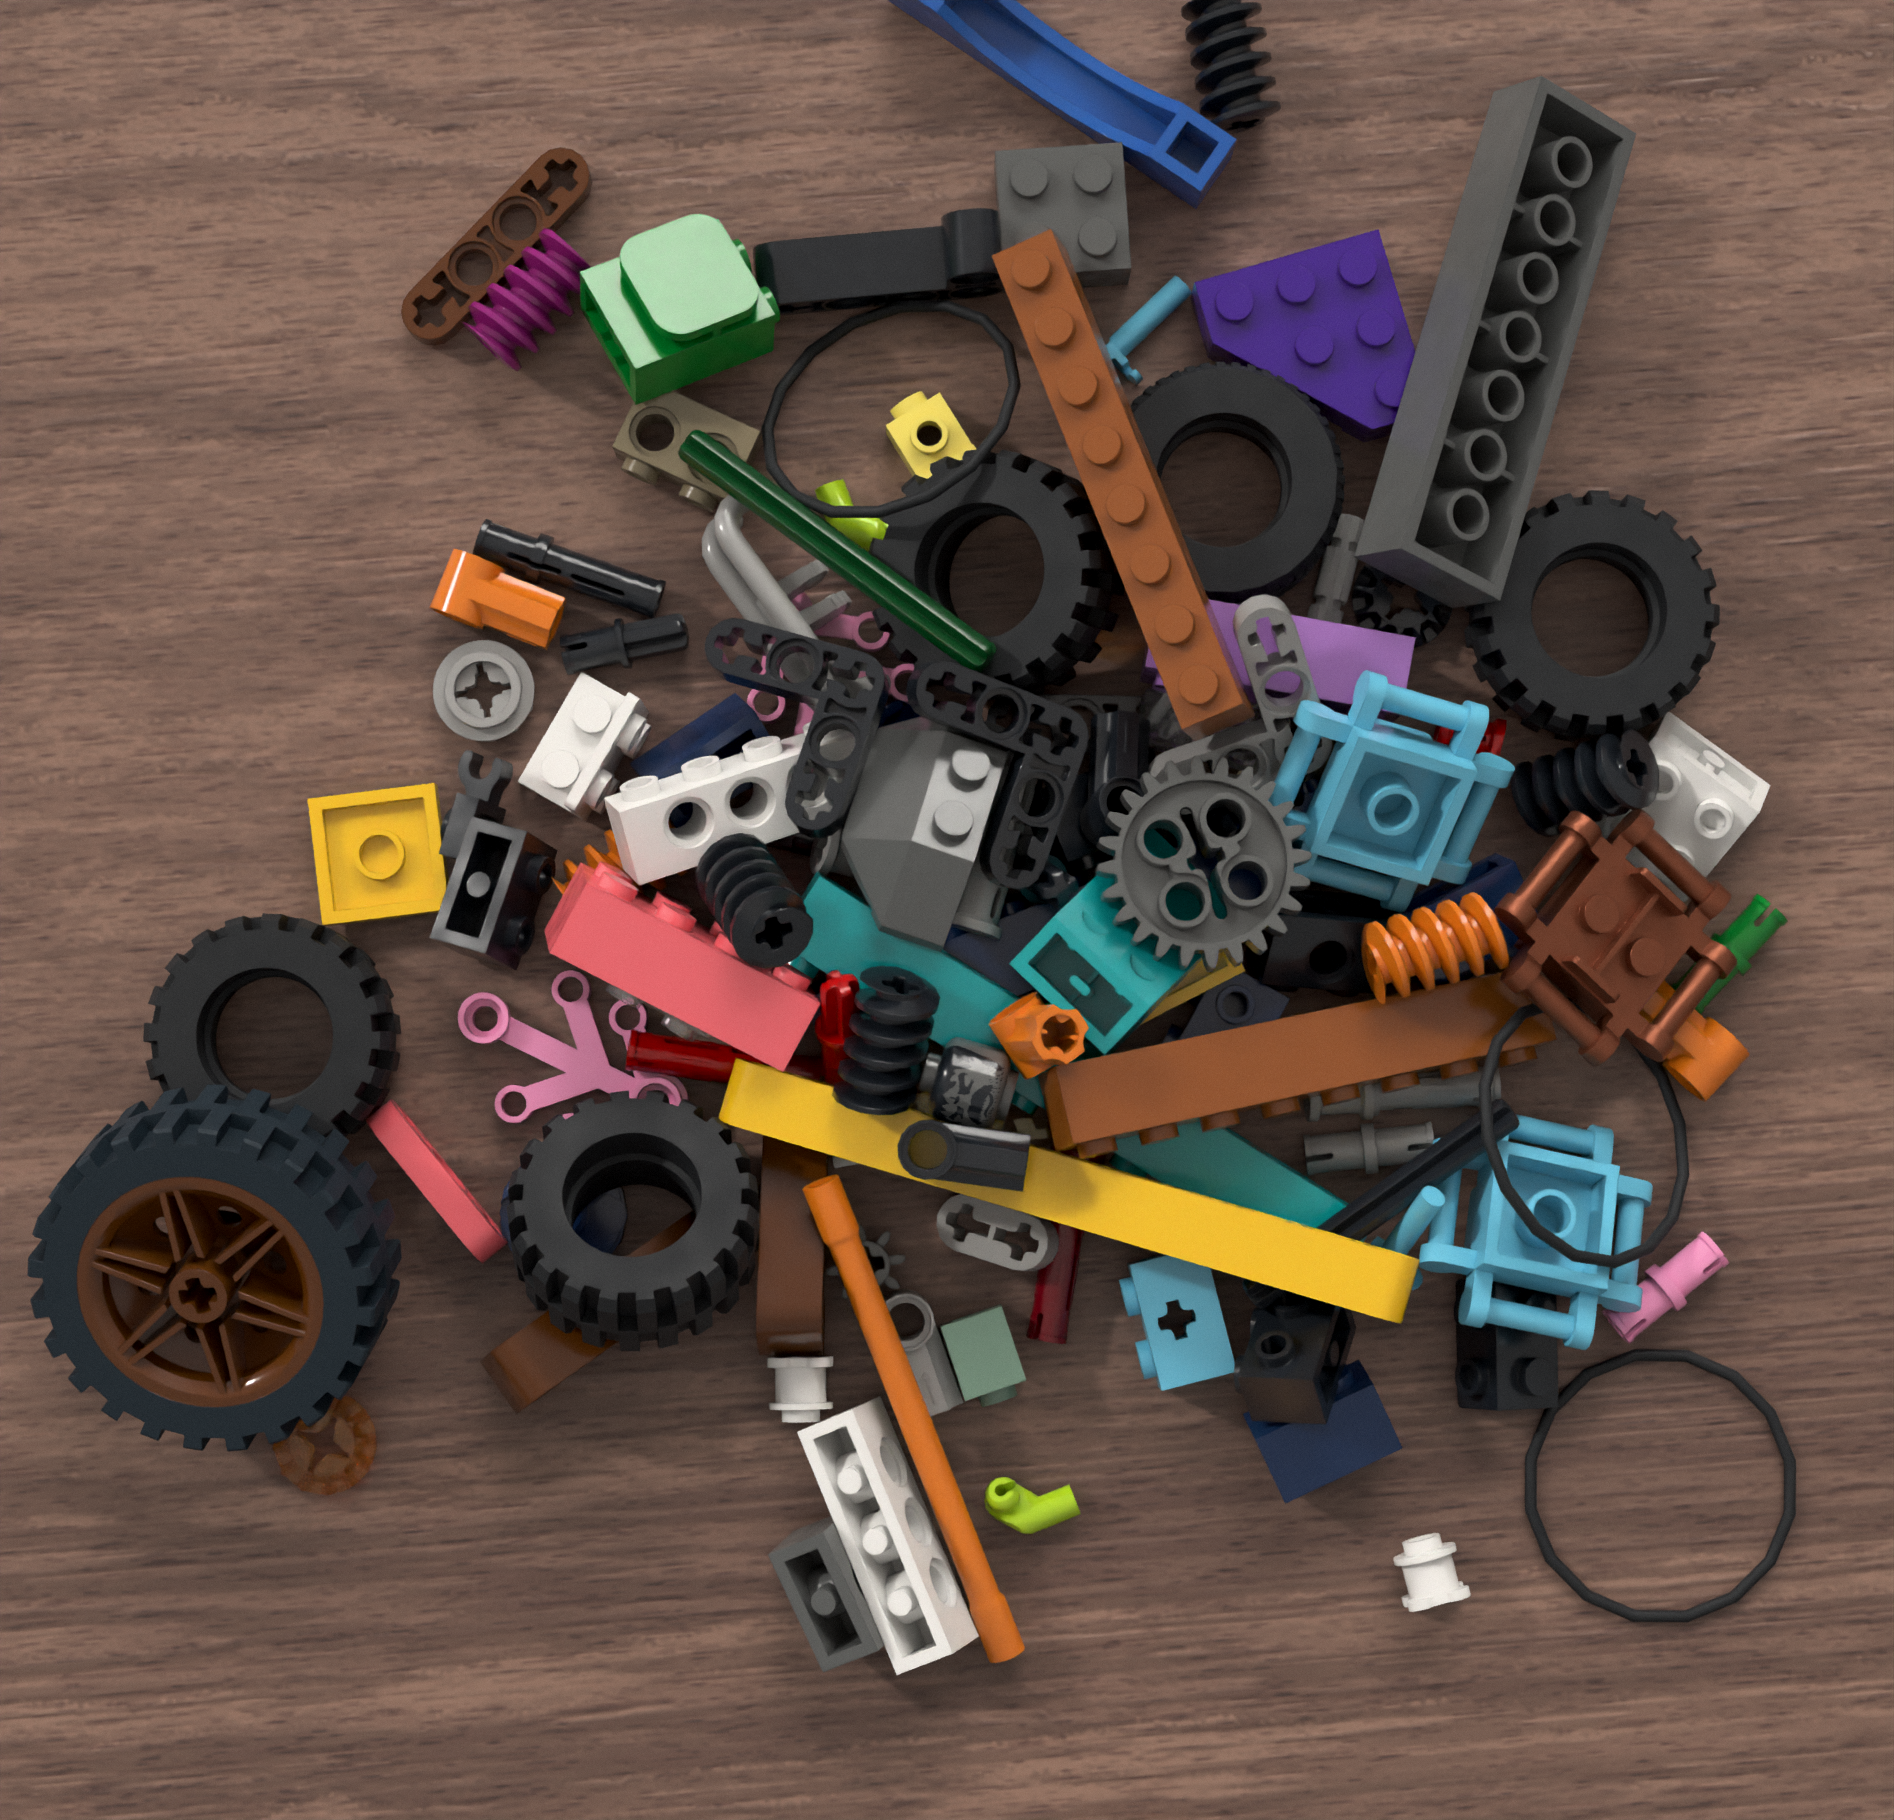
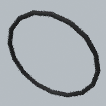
M949 300L897 301L850 317L808 346L776 385L761 428L766 470L781 489L807 508L830 518H882L931 502L976 471L1007 431L1021 387L1014 345L988 315ZM947 312L981 325L1003 350L1009 385L997 424L967 462L928 489L879 506H833L799 492L778 466L773 429L786 392L816 355L855 328L899 313Z
M1566 997V998H1567L1569 1001H1571L1582 1013H1585L1573 1000H1571L1570 998ZM1534 1003L1520 1007L1491 1040L1478 1085L1481 1139L1500 1191L1533 1235L1573 1262L1617 1268L1652 1254L1679 1219L1690 1175L1686 1123L1667 1072L1659 1062L1648 1058L1634 1047L1657 1079L1674 1125L1677 1177L1666 1217L1644 1244L1614 1256L1577 1250L1538 1222L1511 1185L1494 1138L1491 1085L1502 1046L1526 1018L1544 1013Z
M1633 1349L1584 1369L1558 1394L1559 1408H1545L1525 1455V1513L1545 1562L1582 1600L1632 1622L1687 1623L1737 1603L1776 1564L1796 1516V1459L1776 1410L1738 1371L1689 1350ZM1635 1361L1687 1362L1731 1381L1766 1417L1784 1461V1513L1765 1558L1731 1592L1687 1610H1635L1589 1590L1555 1555L1537 1511V1458L1556 1413L1591 1379Z

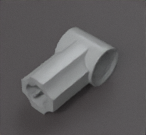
M909 1289L894 1290L886 1295L884 1300L889 1312L898 1304L910 1303L917 1306L923 1313V1323L918 1332L912 1336H899L930 1416L945 1412L964 1403L936 1325L932 1308L927 1299L917 1291Z

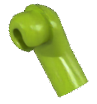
M843 479L824 484L815 489L818 500L833 506H854ZM824 515L826 522L867 552L870 550L872 537L883 540L888 528V524L882 522L880 518H830Z
M999 1477L992 1480L985 1490L984 1502L989 1514L994 1519L1022 1534L1036 1533L1081 1514L1069 1484L1037 1496L1018 1485L1011 1478Z

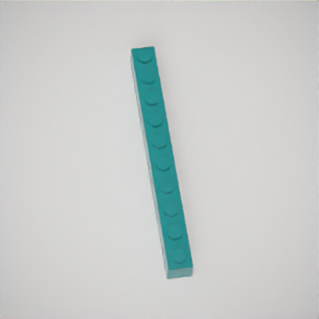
M816 872L801 896L806 907V913L813 918V934L804 951L788 964L811 978L816 976L819 969L827 974L838 970L842 975L853 974L859 981V990L871 988L860 980L861 972L870 967L893 966L911 971L932 984L940 996L938 1010L932 1015L934 1019L932 1034L927 1038V1041L931 1038L945 1047L951 1039L961 1037L1005 1051L988 1023L1003 1009L1021 999L1019 996L944 949L939 952L879 931L871 915L872 908L867 901L821 872ZM1084 1038L1085 1052L1070 1063L1106 1055L1091 1041ZM1010 1058V1069L1019 1072V1070ZM1019 1072L1011 1103L1032 1115L1039 1106L1046 1110L1038 1079L1039 1075L1025 1080ZM1200 1122L1177 1126L1180 1137L1156 1144L1141 1146L1139 1135L1117 1139L1118 1151L1114 1152L1109 1161L1121 1171L1146 1177L1148 1173L1165 1184L1314 1228L1349 1205L1342 1198L1230 1128L1202 1133Z

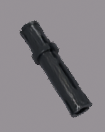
M489 519L483 522L475 542L473 555L526 574L525 581L538 585L541 580L587 595L593 599L647 616L648 619L655 618L664 594L666 581L656 580L613 565L607 561L553 544L554 537L541 533L536 538L493 523Z

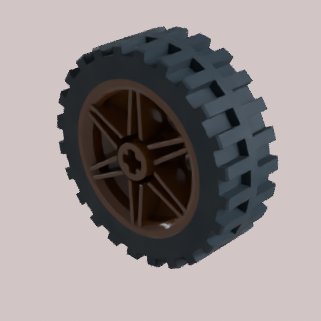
M207 1084L196 1100L188 1101L185 1090L181 1087L165 1091L151 1110L148 1109L144 1101H140L127 1108L113 1126L106 1124L58 1182L48 1196L51 1201L37 1218L32 1233L34 1237L42 1240L28 1257L27 1276L43 1278V1283L30 1301L34 1318L49 1317L53 1329L44 1340L50 1354L55 1358L66 1353L76 1367L68 1380L80 1393L84 1392L89 1386H92L107 1399V1402L101 1409L102 1412L115 1421H118L123 1412L145 1422L140 1434L159 1441L165 1430L184 1435L183 1448L203 1451L210 1438H225L227 1451L230 1452L247 1450L256 1434L261 1432L265 1433L270 1444L288 1439L300 1418L308 1427H311L325 1416L334 1398L342 1400L352 1387L388 1322L386 1317L397 1299L400 1281L391 1277L402 1259L401 1241L399 1239L385 1240V1234L393 1222L395 1214L389 1199L375 1202L369 1191L377 1175L367 1161L354 1167L343 1155L342 1152L348 1145L349 1140L337 1129L334 1128L325 1138L308 1126L307 1122L313 1112L298 1104L294 1105L289 1114L270 1108L271 1093L252 1089L244 1101L228 1099L227 1085ZM227 1206L235 1209L239 1213L226 1210H219V1208ZM159 1217L165 1218L168 1233L161 1231L157 1227L156 1219ZM272 1251L278 1252L285 1259L286 1269L276 1270L272 1267ZM189 1321L198 1323L195 1329L188 1326Z

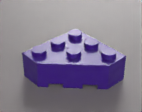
M1379 229L1194 282L1190 300L1209 359L1214 362H1225V364H1231L1232 362L1241 363V366L1245 367L1249 364L1256 366V369L1269 370L1271 375L1275 377L1280 375L1286 379L1285 382L1299 387L1297 391L1301 394L1305 392L1310 398V402L1316 404L1321 410L1320 414L1322 417L1325 416L1328 421L1340 426L1343 432L1364 443L1391 435L1415 355V349Z

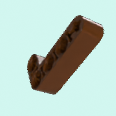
M763 1135L756 1299L759 1355L823 1357L825 1341L824 1282L826 1244L821 1238L802 1189L806 1185L828 1176L829 1154Z
M691 1211L626 1257L649 1255L671 1246L690 1229L696 1219L695 1213ZM548 1310L489 1352L480 1363L512 1409L518 1414L619 1341L606 1339L605 1345L602 1348L584 1343L581 1329L575 1327L572 1333L565 1334L550 1323Z

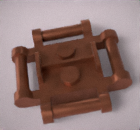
M1643 809L1630 811L1618 823L1607 839L1602 836L1601 829L1591 818L1581 812L1571 811L1559 826L1561 835L1515 894H1505L1494 908L1496 916L1519 938L1514 944L1519 951L1509 963V967L1505 968L1502 972L1500 981L1514 994L1523 992L1580 1046L1578 1054L1592 1067H1597L1610 1058L1619 1046V1038L1622 1035L1648 1058L1656 1062L1664 1061L1674 1048L1672 1038L1716 980L1726 979L1737 965V959L1729 949L1711 940L1702 931L1707 923L1727 906L1732 896L1731 893L1718 880L1709 882L1653 828L1655 820ZM1634 846L1691 899L1687 906L1650 870L1645 867L1636 868L1625 858ZM1579 853L1583 855L1581 860L1577 863L1574 869L1570 872V874L1566 877L1563 883L1559 886L1556 892L1552 895V897L1549 899V901L1545 904V906L1537 915L1535 909L1538 907V905L1542 902V900L1549 893L1552 887L1560 879V877L1567 870L1570 864L1574 861ZM1684 953H1686L1696 965L1654 1020L1649 1023L1639 1012ZM1542 971L1555 985H1557L1571 1000H1573V1001H1574L1587 1015H1589L1597 1024L1595 1025L1588 1017H1586L1571 1001H1569V1000H1568L1555 986H1553L1540 972Z

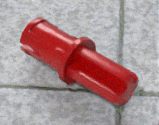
M838 970L829 972L826 975V982L820 986L821 1015L815 1023L816 1037L822 1043L821 1075H825V1081L833 1086L840 1081H845L837 1073L841 1060L851 1058L845 1053L843 1046L847 1037L856 1035L848 1025L851 1015L860 1011L854 1003L856 992L859 991L858 979L853 974L842 975Z

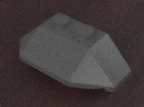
M964 713L960 717L963 721H965ZM922 716L877 728L839 844L859 888L872 908L871 915L879 931L939 952L942 951L978 852L1008 750L935 723ZM984 721L986 726L993 732L997 733L1006 729Z

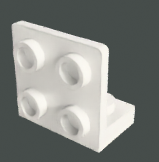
M581 672L518 782L584 821L588 819L592 810L602 814L606 809L604 797L614 795L620 781L614 778V772L624 755L634 759L650 733L652 726L646 723V717L649 713L648 709L640 698L630 692L623 696Z
M1668 712L1655 725L1647 740L1659 768V788L1655 800L1648 807L1642 809L1655 820L1653 828L1706 878L1760 813L1771 785L1675 715ZM1630 809L1623 815L1608 816L1606 820L1597 822L1596 824L1602 831V836L1607 839L1618 823L1632 810ZM1635 846L1631 849L1625 858L1636 868H1647L1682 902L1688 900V897Z

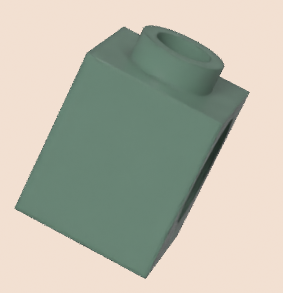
M1001 1304L940 1324L965 1401L978 1397L981 1407H986L1018 1395L1014 1384L1026 1381V1377Z

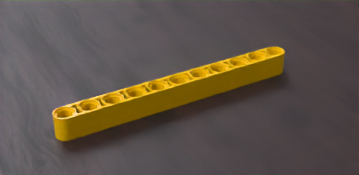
M741 1058L735 1059L718 1117L723 1123L1376 1318L1400 1324L1403 1321L1420 1262L1419 1259L1088 1160L1079 1159L1061 1152L1056 1153L1054 1150L1030 1144L1023 1192L934 1179L922 1180L910 1175L902 1167L898 1158L897 1145L901 1134L908 1126L920 1120H937L931 1114L912 1108L895 1115L860 1113L836 1102L832 1096L834 1086L787 1071L782 1072L774 1067ZM923 1130L912 1139L910 1154L919 1166L935 1168L940 1166L945 1160L947 1144L938 1132Z

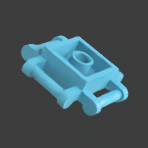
M1368 670L1363 671L1356 683L1353 704L1348 716L1334 712L1327 706L1314 701H1301L1293 719L1297 729L1275 778L1276 786L1268 801L1273 806L1288 801L1294 803L1321 737L1335 740L1336 744L1307 812L1304 813L1291 809L1283 820L1286 826L1305 825L1306 832L1292 843L1293 849L1309 851L1312 856L1308 863L1294 867L1293 872L1305 876L1312 882L1380 900L1382 908L1399 913L1407 909L1418 883L1428 886L1431 878L1454 884L1465 883L1472 867V863L1468 858L1499 788H1506L1515 771V767L1500 756L1486 752L1476 753L1488 725V707L1469 700L1464 701L1460 705L1388 683L1385 675ZM1380 709H1384L1452 729L1454 734L1449 745L1433 741L1426 732L1377 718ZM1318 855H1321V856H1324V857H1328V858H1331V859H1335V860H1339V861H1342V862H1346V863H1349V864H1353V865H1356V866H1360V867H1363V868H1367V869L1374 870V871L1381 872V873L1388 874V875L1386 876V875H1383V874H1379V873H1376V872H1372V871H1369V870H1365V869L1358 868V867H1355V866H1351V865H1348V864H1344V863H1341V862L1333 861V860H1330V859H1326V858H1323V857H1319Z
M1516 1114L1520 1123L1518 1128L1497 1142V1146L1511 1185L1538 1222L1577 1250L1611 1255L1617 1204L1618 1214L1613 1256L1641 1245L1644 1208L1651 1205L1653 1185L1642 1179L1619 1175L1620 1166L1611 1164L1614 1143L1613 1130L1597 1125H1590L1586 1130ZM1441 1138L1435 1139V1140L1433 1141V1144H1434L1435 1142H1437L1438 1140H1440ZM1508 1139L1582 1155V1157L1509 1142ZM1486 1151L1435 1187L1444 1195L1445 1203L1430 1222L1428 1242L1420 1247L1419 1267L1430 1272L1466 1275L1465 1289L1461 1296L1458 1310L1460 1324L1476 1328H1482L1485 1323L1559 1338L1563 1340V1344L1566 1347L1586 1350L1590 1346L1594 1335L1597 1304H1602L1604 1308L1617 1312L1630 1313L1640 1311L1643 1290L1637 1286L1639 1259L1617 1268H1612L1611 1279H1609V1267L1573 1262L1530 1232L1500 1191ZM1462 1168L1477 1170L1478 1177L1477 1186L1470 1193L1463 1248L1453 1245ZM1495 1281L1569 1297V1312L1566 1314L1492 1298V1283Z

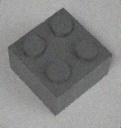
M1122 142L995 151L994 175L1002 251L1051 229L1067 249L1082 288L1128 285L1131 273V254Z

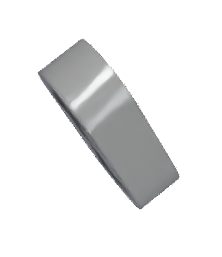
M963 1194L949 1198L941 1206L937 1214L936 1227L939 1237L946 1246L957 1252L1012 1270L1037 1271L1043 1269L1053 1261L1058 1252L1059 1238L1056 1228L1050 1220ZM973 1209V1218L976 1221L991 1225L988 1235L968 1233L965 1237V1229L957 1225L959 1214H970ZM1030 1226H1032L1030 1236L1039 1241L1038 1249L1036 1252H1025L1023 1258H1021L1023 1253L1022 1247L1004 1240L1006 1232H1027Z

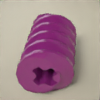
M544 228L538 234L546 253L529 246L524 248L521 255L528 271L508 265L503 271L511 289L508 290L495 283H491L486 288V291L494 307L490 308L474 301L468 308L476 325L472 326L462 322L496 358L508 368L517 372L522 368V365L514 349L520 346L535 354L539 351L540 348L532 331L538 328L554 335L557 329L549 313L553 309L569 317L575 313L567 294L572 291L580 295V271L591 268L570 245L554 231Z

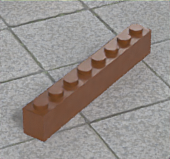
M1049 229L992 255L1181 729L1194 741H1197L1256 716L1067 249L1054 232Z
M1501 972L1459 981L1454 984L1449 983L1435 986V989L1430 991L1425 989L1411 991L1410 996L1403 999L1399 994L1387 996L1386 1003L1383 1005L1377 999L1077 1061L1067 1065H1058L1039 1075L1038 1079L1056 1153L1077 1148L1079 1159H1087L1118 1151L1116 1140L1139 1135L1141 1146H1146L1180 1137L1177 1126L1200 1122L1202 1133L1241 1124L1238 1113L1261 1109L1263 1120L1301 1111L1299 1100L1321 1096L1324 1107L1361 1098L1359 1087L1380 1083L1382 1093L1385 1094L1420 1085L1418 1074L1439 1070L1442 1081L1479 1072L1477 1062L1486 1060L1493 1037L1520 1007L1532 1004L1533 1002L1523 992L1514 994L1500 981ZM1545 1013L1526 1018L1502 1046L1498 1060L1500 1068L1537 1060L1535 1048L1557 1040L1552 1020Z

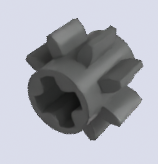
M859 1225V1236L863 1246L869 1247L872 1256H882L885 1262V1267L875 1271L878 1284L884 1283L891 1289L898 1290L900 1284L897 1279L889 1275L891 1265L904 1262L906 1256L903 1254L889 1256L884 1248L890 1240L891 1232L888 1230L881 1234L877 1242L866 1239V1231L862 1225ZM836 1265L826 1270L827 1275H840ZM845 1288L841 1296L843 1299L848 1298Z

